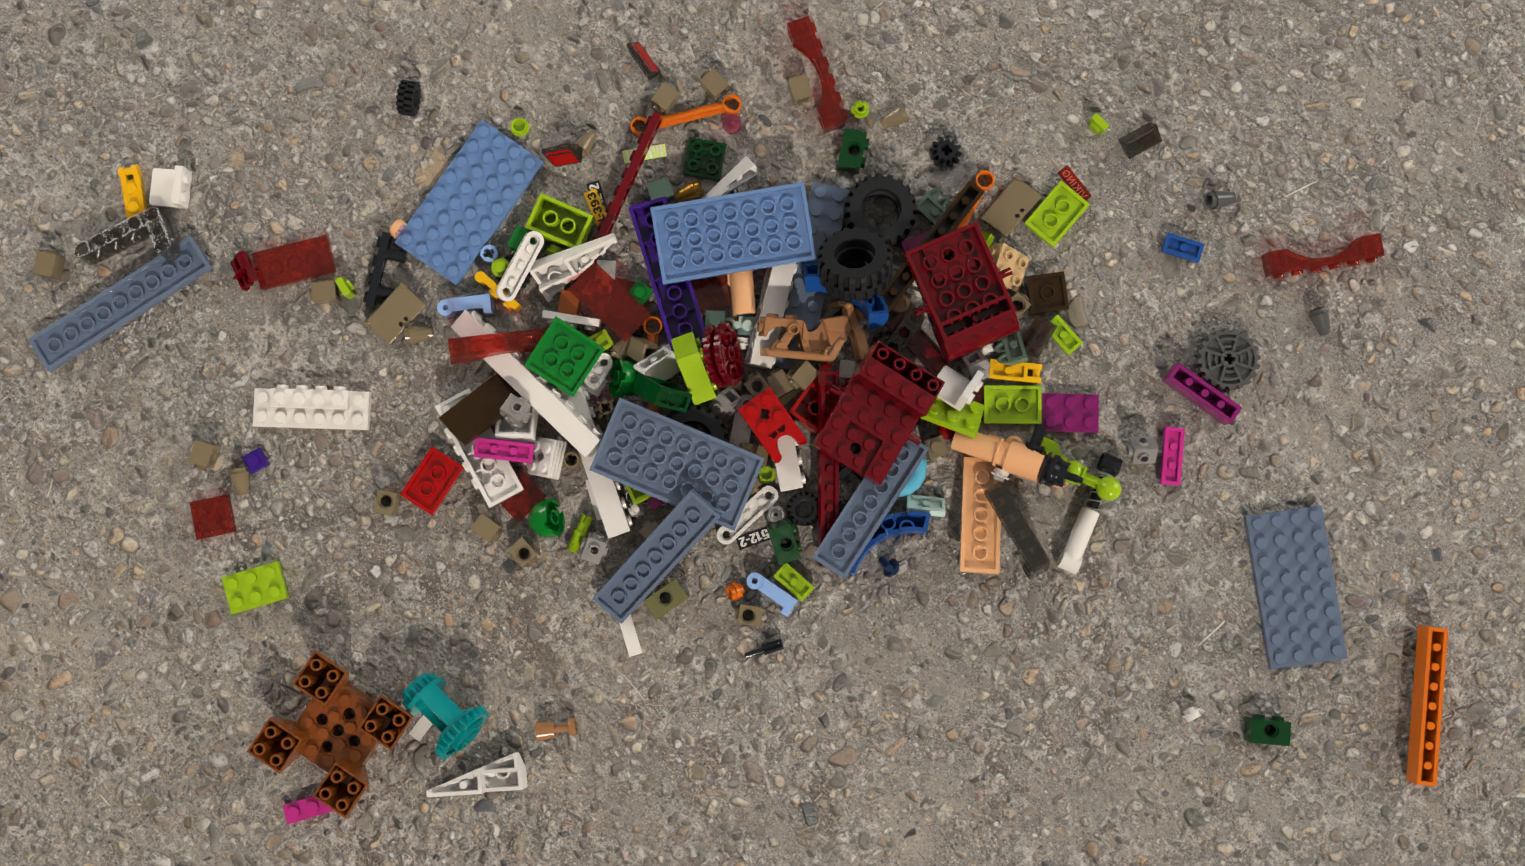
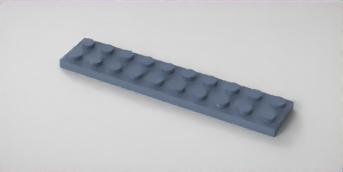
M813 182L808 202L816 260L797 263V271L793 274L792 278L793 288L787 299L789 300V306L783 318H785V315L797 316V320L805 322L809 332L817 329L826 293L805 292L803 263L818 262L817 255L821 244L825 242L826 238L833 236L834 232L841 231L844 205L850 191ZM793 336L787 350L799 351L797 341L794 339L795 336ZM776 357L774 367L791 370L800 359Z
M189 236L35 334L28 341L46 370L53 372L209 272L213 267L194 237Z

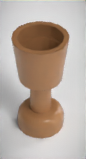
M570 718L567 724L555 725L554 722H536L535 724L538 742L554 738L556 733L568 731L571 736L577 735L575 718Z

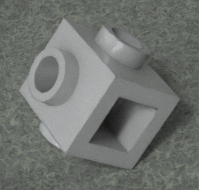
M979 349L961 357L963 363L961 371L964 377L972 380L978 370L985 374L981 381L990 377V363Z
M729 386L722 392L720 390L715 393L717 398H714L708 406L723 419L725 416L731 417L737 411L736 406L743 399Z
M511 393L501 406L500 415L505 417V421L509 424H516L520 427L522 422L526 423L531 417V405H529V401L525 398H518Z
M1154 436L1131 437L1130 443L1126 447V454L1130 457L1132 464L1156 463L1158 446Z
M588 532L587 537H583L579 548H582L580 559L599 565L602 556H606L609 549L607 538H604L605 536L598 532Z

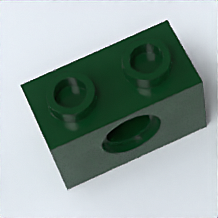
M845 128L837 170L859 174L860 168L864 169L866 157H863V152L868 150L870 140L866 139L867 132ZM856 148L859 153L852 155L849 153V149Z
M788 518L767 524V531L779 566L801 559L799 552L803 550L800 541H795L794 534H797L794 523H790ZM783 538L790 539L787 544L780 543Z
M1253 714L1252 717L1245 716L1244 740L1250 743L1290 746L1291 722L1284 720V717L1272 715V719L1265 718V715ZM1270 725L1269 733L1265 734V727Z

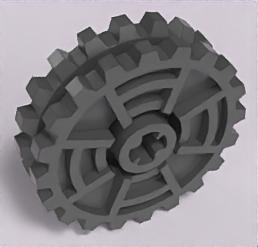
M1229 328L1214 331L1205 336L1202 343L1197 345L1199 350L1194 352L1196 360L1193 361V365L1197 366L1195 373L1200 374L1201 379L1215 387L1218 391L1224 390V392H1229L1230 390L1240 389L1245 384H1249L1251 382L1250 379L1255 378L1257 375L1255 370L1260 368L1257 360L1261 359V356L1256 353L1259 348L1258 346H1253L1254 340L1246 338L1247 334L1245 332L1239 334L1238 329L1230 331Z

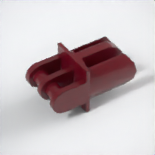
M240 251L230 262L235 273L232 279L238 281L242 290L248 291L250 286L254 284V281L258 280L256 272L259 268H254L249 255L245 251Z

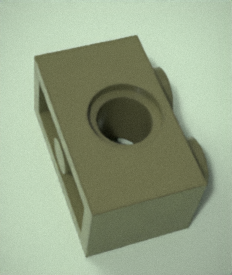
M670 577L662 583L663 588L658 591L654 588L647 596V599L644 600L656 620L689 598V595L677 578L672 580ZM662 592H668L671 595L669 602L665 603L661 600Z

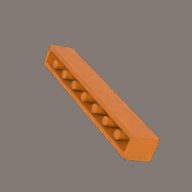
M1418 625L1406 780L1417 785L1437 787L1448 629Z

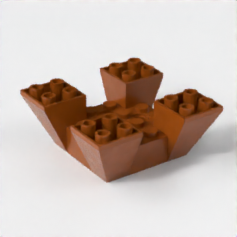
M315 650L292 683L312 697L311 701L297 721L270 717L247 752L279 774L300 755L309 759L328 772L313 797L346 819L369 785L366 763L379 744L392 750L414 716L382 694L375 701L350 684L348 671ZM350 708L355 711L354 717L349 714ZM323 714H325V715L327 716V718H328V721H327V722H324V721H323V719H322V715H323ZM338 725L344 728L343 733L338 730ZM355 735L359 737L360 744L354 741ZM328 741L333 745L332 750L327 746Z

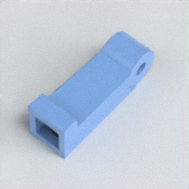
M483 294L444 299L438 303L437 310L447 318L463 313L464 310L484 311V314L487 316L495 315L494 296Z
M757 572L751 573L747 577L746 583L749 588L758 589L784 607L780 613L786 617L797 603V599Z

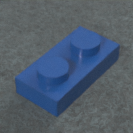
M1167 233L1161 252L1198 263L1204 244Z

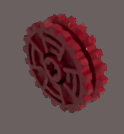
M726 322L719 325H709L705 328L704 338H702L703 360L706 363V371L709 372L708 376L710 379L712 378V383L716 384V387L722 388L726 387V385H738L737 383H740L742 378L743 358L737 333L734 332L733 326L730 327V324Z

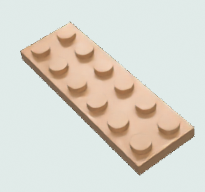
M975 457L963 458L959 572L998 575L1000 573L1002 482L993 479L994 475L991 472L994 471L995 466H992V463Z

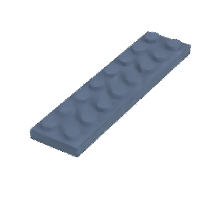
M908 440L905 442L881 485L877 486L863 478L812 558L845 579L930 448L922 443L917 446Z
M691 489L592 599L622 624L722 514L695 490Z

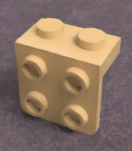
M992 243L989 250L999 272L1008 267L1013 272V275L1003 278L1006 288L1012 292H1018L1029 258L1005 243Z

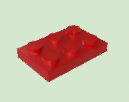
M432 446L400 495L434 516L463 472L464 467Z

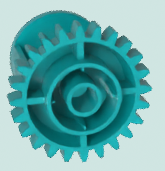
M423 673L414 679L404 690L402 704L407 708L406 711L413 716L422 713L441 732L434 752L441 760H445L454 755L455 752L465 748L478 735L482 728L481 725L488 718L489 712L482 705L475 708L470 707L462 711L443 692L447 683L443 677H437L434 673Z

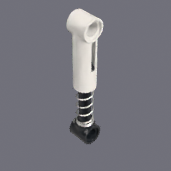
M1104 452L1097 463L1098 475L1096 477L1100 479L1106 476L1116 477L1121 469L1123 460ZM1094 488L1090 492V498L1086 500L1087 505L1081 507L1067 544L1056 564L1058 568L1074 575L1082 564L1083 553L1100 515L1097 511L1102 500Z

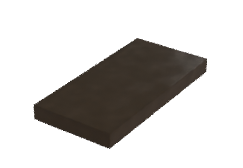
M496 373L441 415L439 420L465 447L503 418L500 415V408L511 393L518 398L522 396Z

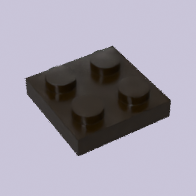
M1064 271L1025 277L1027 296L1031 304L1029 307L1030 315L1069 309Z

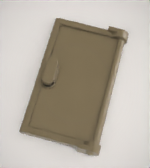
M1015 175L1011 183L979 218L1004 237H1007L1042 196L1023 182L1020 176Z
M401 281L397 288L363 323L390 345L427 305L409 289L408 285Z

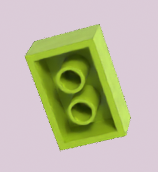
M540 193L525 228L529 231H537L542 234L545 240L569 249L586 243L596 220L591 214Z
M693 332L671 339L676 361L689 393L692 394L694 405L717 398L714 390L718 388L716 384L712 383V378H709V372L706 371L700 339H695Z

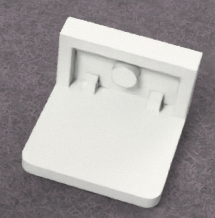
M175 165V170L153 169L149 198L150 205L188 209L192 171L184 166Z
M944 366L937 377L943 380L945 384L937 397L958 411H961L966 403L970 405L975 397L973 392L978 393L983 385L981 379L985 374L978 370L972 380H969L952 368Z

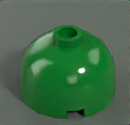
M621 359L615 361L610 377H613V383H609L611 396L628 398L635 394L632 392V388L637 374L640 372L634 369L633 365L635 364L633 362Z
M550 498L538 502L530 512L529 525L541 537H557L565 529L563 512L559 514L557 507L560 504L555 499Z

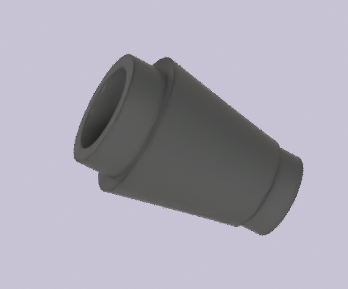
M1212 190L1206 194L1205 202L1208 208L1217 209L1235 203L1236 194L1235 192Z
M1325 306L1310 310L1309 317L1319 335L1331 333L1329 311L1326 310Z

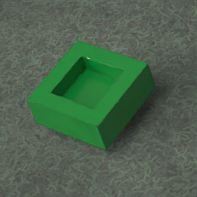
M638 279L627 296L643 307L654 291Z

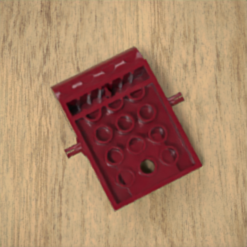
M977 221L903 254L923 299V305L913 309L916 317L926 312L930 315L934 324L931 329L946 363L1020 330L1015 306L1003 281V278L1013 275V272L1010 271V267L999 272ZM945 250L952 251V260H946L943 257Z
M877 341L871 346L862 361L859 362L844 389H841L834 383L829 388V391L838 395V400L811 445L873 484L881 485L905 442L910 440L917 446L921 443L922 438L913 434L914 427L919 418L927 415L945 382L884 343ZM852 443H856L859 446L857 454H853L850 451Z

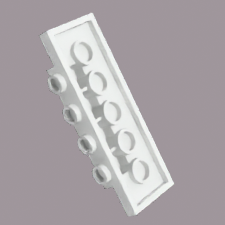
M277 385V388L271 389L255 388L254 427L370 430L371 392L347 391L346 387L334 386V390H327V386H315V389H308V386L296 385V389H289V385Z
M468 388L436 405L435 408L439 415H443L472 392L471 389ZM447 427L444 429L449 439L452 438L455 443L453 448L456 454L462 456L464 469L467 473H471L473 486L476 490H480L489 508L525 490L510 461L473 457L475 439L464 447ZM491 427L477 437L496 440L495 433Z

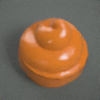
M736 582L729 583V586H726V594L729 600L739 601L742 599L746 586Z

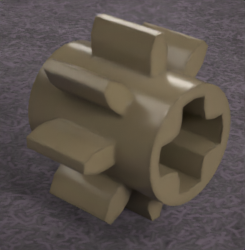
M604 397V401L601 403L599 401L596 402L599 408L594 411L595 413H600L599 420L606 418L608 422L610 421L616 407L613 406L614 399L607 401L606 397ZM610 407V412L605 411L604 413L603 408Z

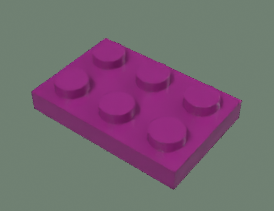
M1042 393V424L1040 425L1047 427L1046 432L1098 433L1099 395Z

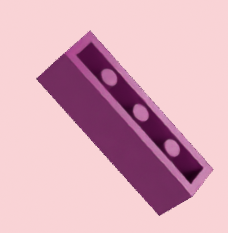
M1180 363L1172 365L1161 380L1223 425L1232 424L1242 409L1241 406Z

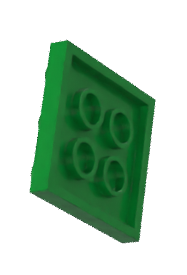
M555 316L524 363V366L574 397L605 348Z

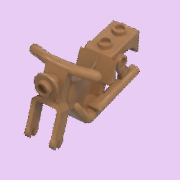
M852 300L831 302L830 308H842L843 316L822 318L819 320V327L809 332L805 322L797 320V316L785 315V318H778V314L767 313L766 317H760V320L757 321L758 336L767 337L768 332L776 327H781V332L770 345V349L761 348L760 355L831 362L836 359L848 337L854 359L859 360L860 357L862 360L865 353L869 350L864 330L859 325V322H862L865 317L856 306L853 307ZM793 336H795L794 339L797 341L799 351L787 350Z

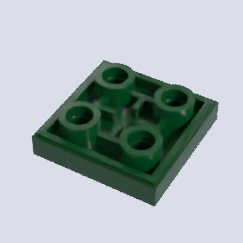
M689 137L683 175L720 182L727 144Z

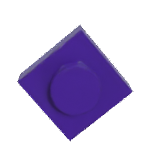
M257 448L242 457L251 474H255L270 465L262 448Z

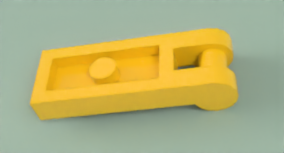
M134 164L128 168L125 166L118 167L117 171L121 180L127 219L133 220L149 217L140 166ZM129 175H133L134 179L129 180Z
M477 272L474 277L475 280L482 286L487 285L490 288L488 292L497 299L496 288L498 285L484 272ZM514 299L503 302V305L509 311L514 309L516 312H519L522 309V306Z
M996 359L989 360L991 368H989L990 377L987 379L1041 384L1040 371H1042V364L1022 362L1010 366L1009 364L999 363ZM1028 370H1032V377L1027 376Z

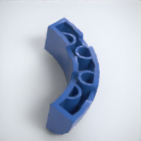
M818 262L803 263L805 292L828 293L820 283ZM873 295L871 299L866 300L865 298L857 302L852 300L853 305L864 315L869 330L877 329L887 322L889 311L882 295Z
M907 511L886 515L848 575L856 577L858 568L865 556L881 542L904 534L926 536L931 514Z

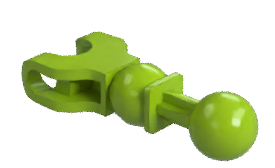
M1046 437L1043 438L1041 446L1045 447L1046 455L1052 452V457L1059 455L1063 461L1071 463L1069 472L1083 477L1082 483L1096 489L1097 495L1102 500L1113 501L1120 496L1122 487L1116 478L1106 476L1100 479L1087 473L1088 467L1084 468L1082 463L1076 460L1068 461V458L1061 454L1060 448L1055 441ZM1066 480V481H1065L1066 483H1069V484H1077V486H1079V487H1080L1081 484H1082V483H1078V482L1075 483V482H1072V481H1069V480Z

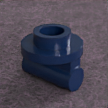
M885 557L878 559V562L883 567V574L886 577H892L897 574L899 562L896 559L889 561Z

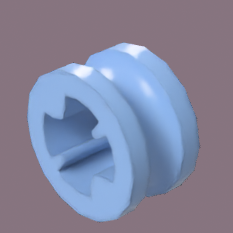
M486 245L481 249L480 256L485 262L493 263L494 260L498 259L499 253L494 246ZM487 250L494 251L492 258L485 257Z

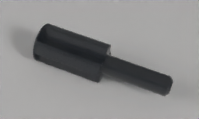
M778 639L763 644L762 648L747 652L744 655L746 659L762 653L767 655L782 649L784 650L782 640Z

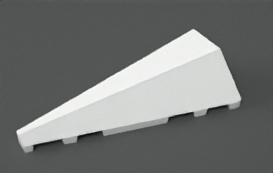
M745 156L702 199L726 195L758 174L757 167Z
M612 233L535 260L529 272L538 283L539 291L547 302H550L559 291L564 290V287L571 280L574 281L589 268L598 256L606 253L607 248L613 243L616 244V235Z
M515 752L426 791L427 797L523 790L528 787L526 766L519 752Z

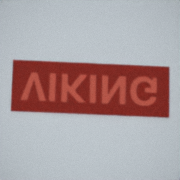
M1068 165L1057 172L1062 180L1084 200L1092 196Z

